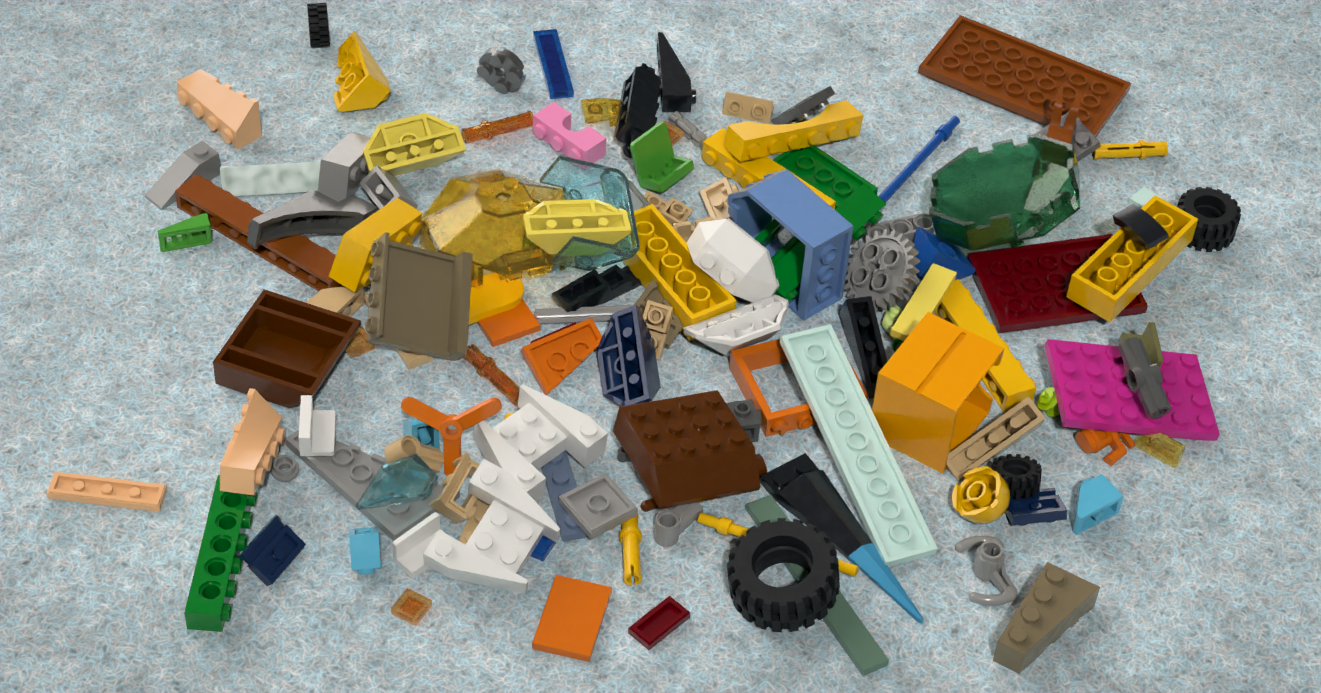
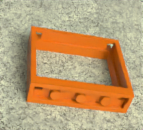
M780 339L732 350L730 353L729 369L745 399H752L755 409L760 410L762 417L760 428L765 437L779 433L783 435L787 431L799 428L807 429L817 424L808 403L772 412L750 372L788 362L780 344ZM854 371V374H855V376H856V378H857V380H858V382H859V384H860V386H861V388H862V390H863V392H864V395H865V397H866V399H867V398H868V393L866 392L864 386L862 385L860 379L858 378L856 372Z

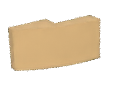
M649 190L644 195L649 203L653 204L670 224L686 222L693 212V209L673 197L667 202Z
M648 300L643 318L654 340L656 359L661 360L674 308Z

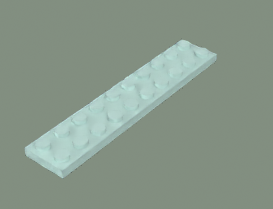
M829 324L781 336L780 344L871 542L877 549L884 564L891 567L935 555L938 548L832 325Z

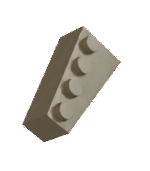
M1047 562L997 641L993 661L1020 674L1051 643L1056 642L1061 637V634L1070 626H1074L1080 617L1094 608L1100 587Z

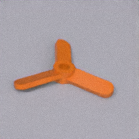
M405 397L401 402V408L406 414L440 431L444 446V473L448 476L456 468L452 464L453 461L461 456V435L463 431L500 412L502 404L498 398H489L459 415H446L413 397ZM453 425L456 429H449L448 426Z

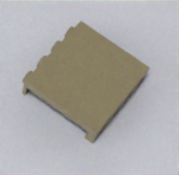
M385 232L374 240L371 246V255L373 256V263L369 272L371 291L367 298L369 317L365 324V330L368 332L367 342L450 361L458 360L467 354L473 254L462 252L455 257L390 241L389 233Z

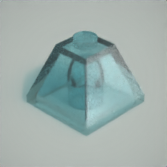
M417 454L383 465L355 507L358 510L405 504L419 499L424 500L433 492V485L438 476Z

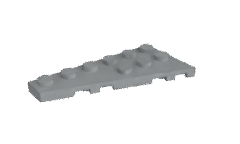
M299 430L285 438L286 446L393 541L434 512L438 513L429 504L431 500L441 495L445 487L438 485V481L428 477L424 479L412 473V469L403 465L393 467L387 462L386 458L375 453L371 456L362 452L359 446L354 444L348 446L336 441V437L333 456H300ZM460 490L458 491L453 501H456L458 498H460Z

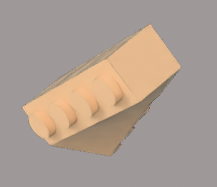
M201 69L177 81L178 93L176 96L180 104L189 107L196 118L203 119L210 130L217 131L227 144L231 143L236 149H240L262 137L259 101L257 99H247L246 93L242 91L234 92L231 85L227 83L221 85L218 78Z
M249 388L247 393L248 404H243L241 421L235 425L232 441H229L220 465V491L254 495L258 486L263 485L266 471L271 470L272 459L277 458L279 445L284 444L286 429L282 428V417L255 389Z

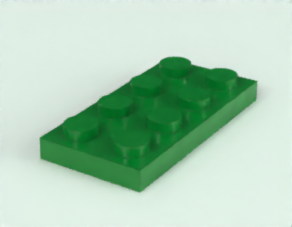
M816 146L783 152L773 159V161L836 201L835 209L864 183L875 194L878 191L876 186Z

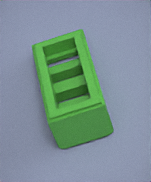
M207 213L191 217L157 231L161 252L212 243L211 226ZM166 237H171L172 240L167 242Z

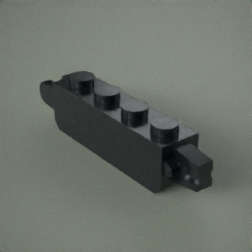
M644 63L641 66L635 67L633 73L623 83L615 137L619 142L623 143L622 152L630 159L632 158L630 144L655 126L657 122L655 115L660 105L658 98L662 91L660 88L661 77L655 74V69L648 67Z

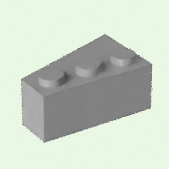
M350 132L321 159L318 192L337 202L356 194L361 186L360 182L369 173L363 150L370 140V136Z

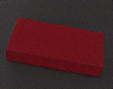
M668 596L630 626L628 634L646 649L650 650L690 618V612L671 596Z

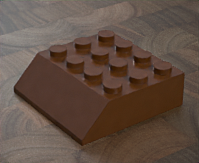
M263 289L214 359L215 384L245 394L248 393L249 388L255 389L266 401L287 408L301 404V395H312V398L314 397L360 327L361 320Z
M718 390L619 407L613 432L660 509L760 489L755 447Z

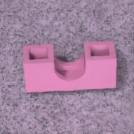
M553 102L533 115V133L535 136L549 143L555 151H560L566 155L572 163L578 164L585 169L606 155V137L590 126L581 131H571V113L557 103Z

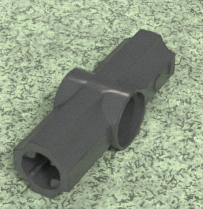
M1128 338L1118 346L1120 355L1127 368L1128 386L1132 392H1137L1148 418H1161L1172 409L1162 388L1161 370L1156 363H1151L1141 338Z

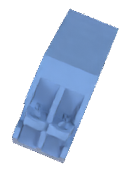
M787 169L769 173L764 176V179L746 185L745 189L728 195V214L733 218L734 223L751 237L755 238L772 222L773 217L806 245L801 287L798 290L799 295L789 304L788 308L805 321L843 299L853 225ZM777 235L765 248L769 250L770 257L772 258L784 244L780 242Z

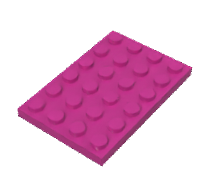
M1047 339L1044 348L1063 427L1217 441L1220 433L1196 354L1162 351L1163 363L1160 367L1162 388L1172 409L1161 418L1152 419L1147 417L1137 392H1132L1128 386L1123 359L1118 346Z

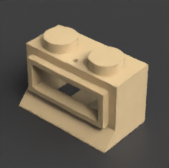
M467 452L453 461L452 464L456 466L454 472L443 480L442 486L445 488L441 495L431 500L429 504L430 507L456 524L465 519H471L478 508V505L475 504L477 498L471 494H468L462 506L453 501L467 475L472 477L479 467V464L473 461Z

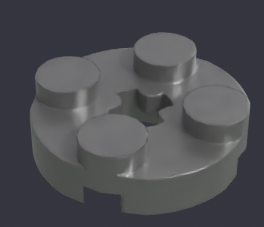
M492 47L486 50L479 60L478 75L484 78L490 86L494 87L496 92L507 94V92L516 91L526 78V74L524 75L522 71L524 68L522 61L517 55L507 49L500 51L495 50L497 47Z

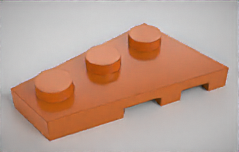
M589 318L522 347L521 353L545 395H548L598 348L602 335L593 319Z

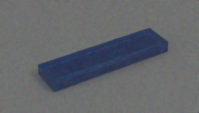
M557 29L533 31V39L549 98L574 97V90Z

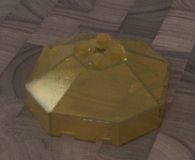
M499 168L451 178L420 220L419 244L423 249L455 257L462 252L473 254L471 287L476 289L483 287V269L499 274L500 280H505L506 282L522 279V273L527 271L529 277L547 274L548 270L552 269V266L557 263L559 258V269L564 270L572 260V253L548 254L530 241L526 236L523 214L530 212L543 201L571 199L563 188ZM499 196L507 197V201H503Z

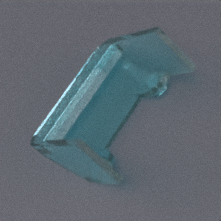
M559 155L541 176L540 183L563 188L566 200L596 199L610 204L617 209L626 210L631 226V234L613 245L572 236L552 259L553 264L592 271L632 258L638 252L640 244L626 175L616 168Z

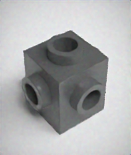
M752 399L726 403L751 442H758L762 417L760 410L755 409Z

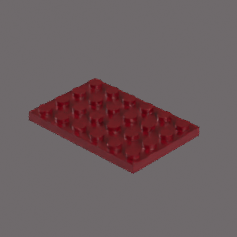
M1106 234L968 253L967 259L976 269L973 274L998 333L1103 319L1066 296L1072 274L1113 235ZM1140 292L1116 317L1146 313L1148 305L1142 293Z

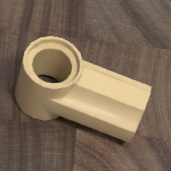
M406 435L388 444L384 451L387 462L393 467L406 465L435 474L440 471L444 463V453L441 452V449L422 444L412 435Z

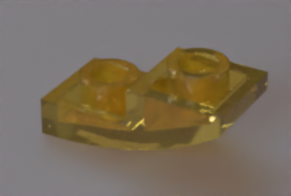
M609 98L581 100L585 124L608 121L610 127L616 126L621 100Z

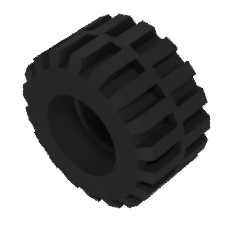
M1196 187L1195 190L1189 189L1186 193H1183L1177 207L1198 218L1193 239L1187 246L1189 248L1194 246L1198 251L1206 249V252H1212L1213 249L1220 251L1223 247L1227 248L1234 240L1241 217V209L1237 206L1238 202L1235 199H1231V195L1228 193L1224 194L1222 190H1214L1212 187Z

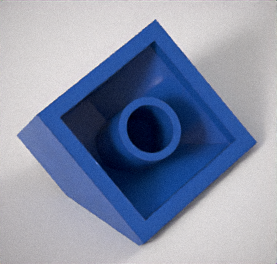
M921 227L916 229L914 248L919 253L915 257L920 260V263L914 267L920 270L919 273H916V276L921 281L933 263L957 272L955 280L974 274L976 269L957 244Z

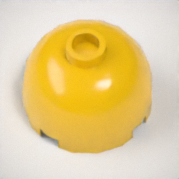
M987 466L976 467L963 475L965 480L962 481L961 485L956 484L952 494L953 507L965 519L976 524H988L998 520L1009 506L1010 492L1008 484L997 471Z

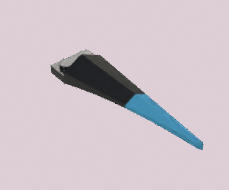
M806 453L761 476L760 483L776 502L806 525L810 523L816 526L818 533L824 532L829 537L830 543L834 544L838 551L855 565L859 566L860 570L882 588L912 618L919 623L923 622V617L888 565L884 564L877 549L823 470H819Z

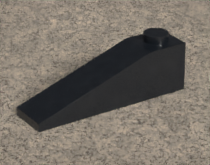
M658 32L657 59L659 77H661L660 88L662 91L660 96L662 112H691V104H696V89L691 88V79L663 32Z
M872 297L846 299L840 310L845 336L868 397L874 398L878 373L888 361Z

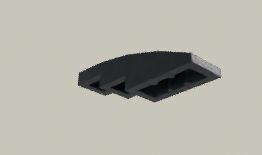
M616 264L600 274L595 269L552 293V297L568 313L570 311H577L580 307H594L604 304L642 284L641 280L636 278L631 272L628 265L620 268Z

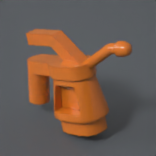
M1081 429V431L1076 433V440L1079 446L1087 454L1098 453L1110 445L1113 451L1104 458V462L1110 466L1127 454L1126 447L1131 449L1136 445L1128 433Z

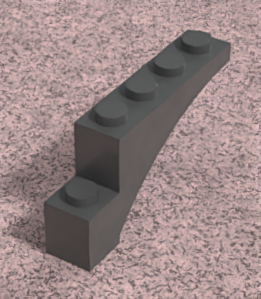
M313 189L251 219L248 225L247 243L256 247L271 240L293 235L312 233L345 234L377 212L378 207L355 195L337 202Z

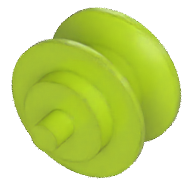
M1054 387L1045 389L1037 399L1038 408L1045 411V414L1049 417L1060 414Z

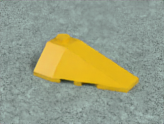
M353 31L338 48L337 67L341 71L335 78V83L340 84V91L334 92V101L337 110L340 112L375 108L380 102L387 99L391 91L384 73L358 33Z

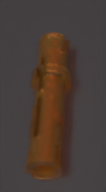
M527 111L492 122L488 120L482 121L480 125L463 128L461 130L463 141L465 144L481 139L490 140L493 139V136L533 126V113Z
M471 344V347L467 346V354L463 358L476 369V373L480 377H485L514 406H518L517 401L519 399L520 387L498 368L492 357L484 355L474 344Z

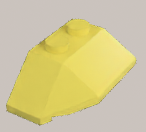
M423 113L378 124L363 150V155L369 172L377 165L390 174L397 176L439 165L465 152L466 147L458 126L451 125L428 113Z
M596 199L543 201L530 212L523 214L527 238L548 254L602 252L631 234L627 211L621 208L617 209L610 204Z

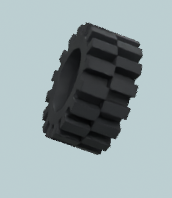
M327 3L307 4L310 46H330Z
M1006 454V458L999 456L998 460H993L991 469L997 471L1008 484L1010 499L1011 496H1014L1015 500H1020L1021 496L1028 499L1030 495L1034 497L1040 491L1042 469L1040 463L1037 464V460H1030L1029 456L1021 458V454H1016V457Z

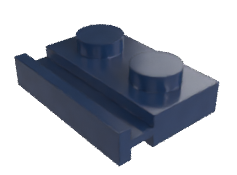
M1055 488L1040 489L1034 497L1030 495L1028 499L1021 496L1020 500H1015V497L1011 496L1009 506L1005 511L1012 525L1024 526L1031 523H1051L1067 519V508L1060 496L1056 495Z
M276 515L270 519L238 558L240 560L243 559L248 564L247 567L266 586L274 583L306 544L286 524L283 525Z

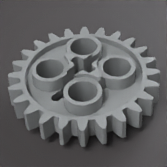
M884 229L882 234L876 230L874 238L867 234L865 243L858 241V250L851 249L854 256L848 259L850 264L847 266L848 275H846L845 279L847 284L844 286V290L848 292L846 296L850 299L871 296L875 312H877L879 307L886 310L887 303L895 306V299L897 297L903 300L902 292L911 291L908 284L916 283L912 275L920 271L914 267L920 263V260L915 257L919 252L914 248L915 244L908 237L896 230L890 232Z

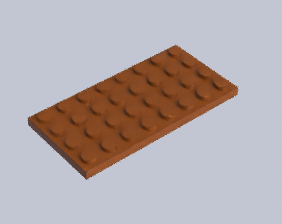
M961 15L919 65L918 70L919 74L1044 125L1050 124L1058 88L1063 89L1061 116L1070 111L1077 93H1083L1077 117L1095 137L1103 129L1129 92L1131 86L1130 82Z

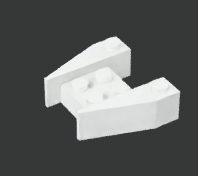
M524 384L519 389L518 407L520 409L493 428L484 420L474 425L473 437L484 458L509 472L536 503L544 497L546 477L538 471L541 467L565 450L581 465L586 467L605 453L608 433L588 415Z
M483 459L469 481V494L489 504L490 507L466 545L438 530L423 553L424 565L450 579L526 593L528 590V580L520 576L519 573L543 535L556 543L558 542L560 528L509 472Z

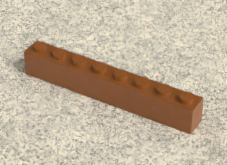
M196 174L175 190L177 208L192 217L207 213L212 229L315 290L320 291L321 289L344 287L328 277L336 255L327 248L312 242L306 236L293 235L282 237L256 247L247 243L248 225L251 219L263 214V212L252 207L248 202L233 196L229 191L216 186L210 180H206Z

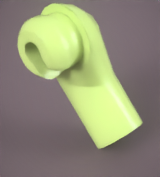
M897 305L891 306L889 310H886L882 320V327L889 335L893 325L902 313V309Z

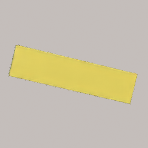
M933 263L893 325L890 336L904 341L927 312L934 314L955 281L957 272Z

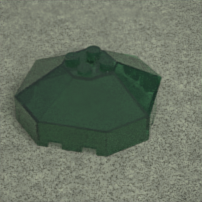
M1033 134L1027 136V143L1014 145L1013 140L1009 139L992 143L993 150L979 153L977 146L963 151L932 174L933 188H931L930 194L932 207L929 208V214L937 238L973 251L1006 245L1019 247L1025 241L1045 236L1080 209V170L1073 144L1040 134Z

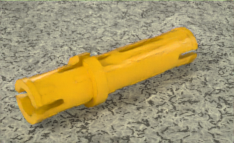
M1138 140L1137 143L1100 144L1101 147L1092 152L1094 160L1129 157L1145 159L1152 156L1166 157L1168 145L1166 141L1145 142V140Z
M639 514L622 523V530L619 533L620 542L623 544L624 583L632 586V576H634L635 585L642 582L639 544L642 541V533L638 529Z

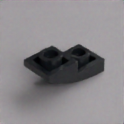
M1134 204L1113 215L1114 224L1129 231L1132 241L1147 249L1155 247L1163 240L1169 238L1166 230L1152 216Z

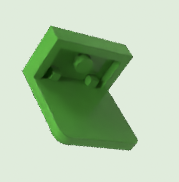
M664 122L657 123L630 144L641 188L658 193L665 192L670 186L683 179L686 174L694 169L693 160L674 155L667 124Z

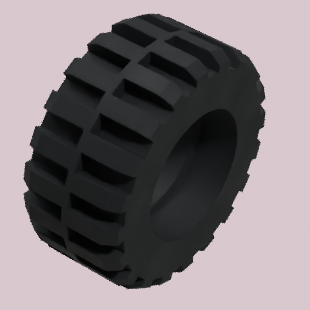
M777 518L778 521L770 523V520L761 522V526L757 528L754 525L746 530V536L741 535L736 540V547L731 548L729 562L727 563L729 588L735 608L738 612H743V618L748 622L752 623L755 620L756 627L764 630L770 627L773 632H782V629H790V632L799 631L798 627L805 626V628L814 625L816 618L822 620L828 614L827 608H833L840 589L839 562L834 544L830 543L829 537L824 532L818 533L816 526L810 523L807 526L803 525V521L793 519V522L786 521V518ZM778 563L797 564L809 572V575L803 581L790 587H773L765 584L758 578L765 569Z

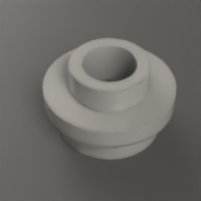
M289 455L278 456L274 459L271 466V475L278 481H290L299 473L297 461Z

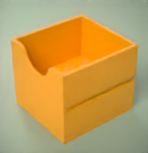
M927 312L878 373L872 412L889 447L943 474L947 469L946 464L949 453L970 439L991 410L993 398L984 390L980 382L993 365L998 366L1001 363L1004 348Z

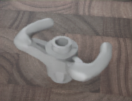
M973 536L958 542L955 545V550L960 553L978 546L973 571L980 579L992 581L1001 592L998 595L972 592L969 595L970 601L988 606L1003 605L1014 601L1017 597V589L1006 574L1004 565L1005 554L1003 553L1004 545L1001 540L992 536Z

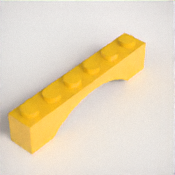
M846 100L827 104L825 110L818 116L800 123L780 125L751 121L728 125L724 147L742 162L856 137L860 134L864 115Z

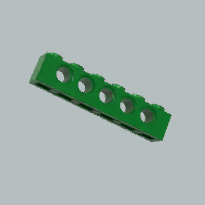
M220 475L217 476L184 612L187 629L223 632L225 621L230 622L232 605L229 604L230 598H235L237 593V580L234 579L235 575H240L242 571V560L238 556L247 547L248 536L245 534L246 529H251L253 513L250 512L251 506L256 507L257 490L254 495L220 491Z

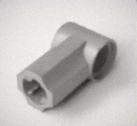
M695 502L674 506L658 512L655 519L653 537L655 542L662 547L675 545L679 540V535L703 512V507L700 503Z

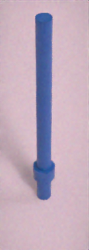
M953 116L946 124H942L935 131V136L879 195L885 203L943 141L945 142L950 138L953 133L952 131L960 123V119L957 116Z

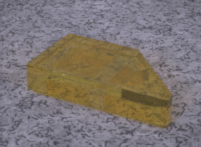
M1163 433L1138 436L1134 440L1136 444L1134 447L1172 468H1177L1181 463L1186 447Z

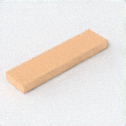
M54 472L47 491L48 499L160 512L167 492V486L155 483Z

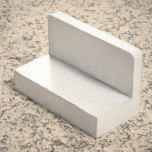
M301 395L299 421L300 456H333L336 411L313 410L312 395Z
M437 512L431 514L392 543L393 562L412 579L429 568L424 565L423 553L437 531L444 532L441 530L440 515Z

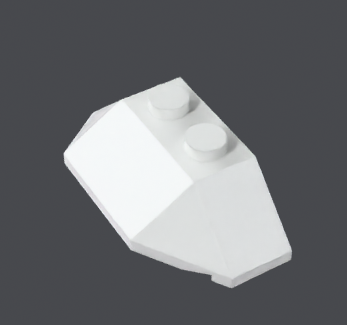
M729 218L698 223L687 241V246L693 262L732 295L750 302H756L774 295L780 285L775 276L769 250Z
M775 294L683 328L684 333L726 356H730L732 350L760 344L762 341L773 337L782 327L789 302L787 299Z

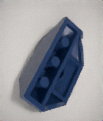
M634 305L612 314L609 320L611 323L605 330L597 348L603 397L620 406L652 401L661 388L654 340L639 307Z

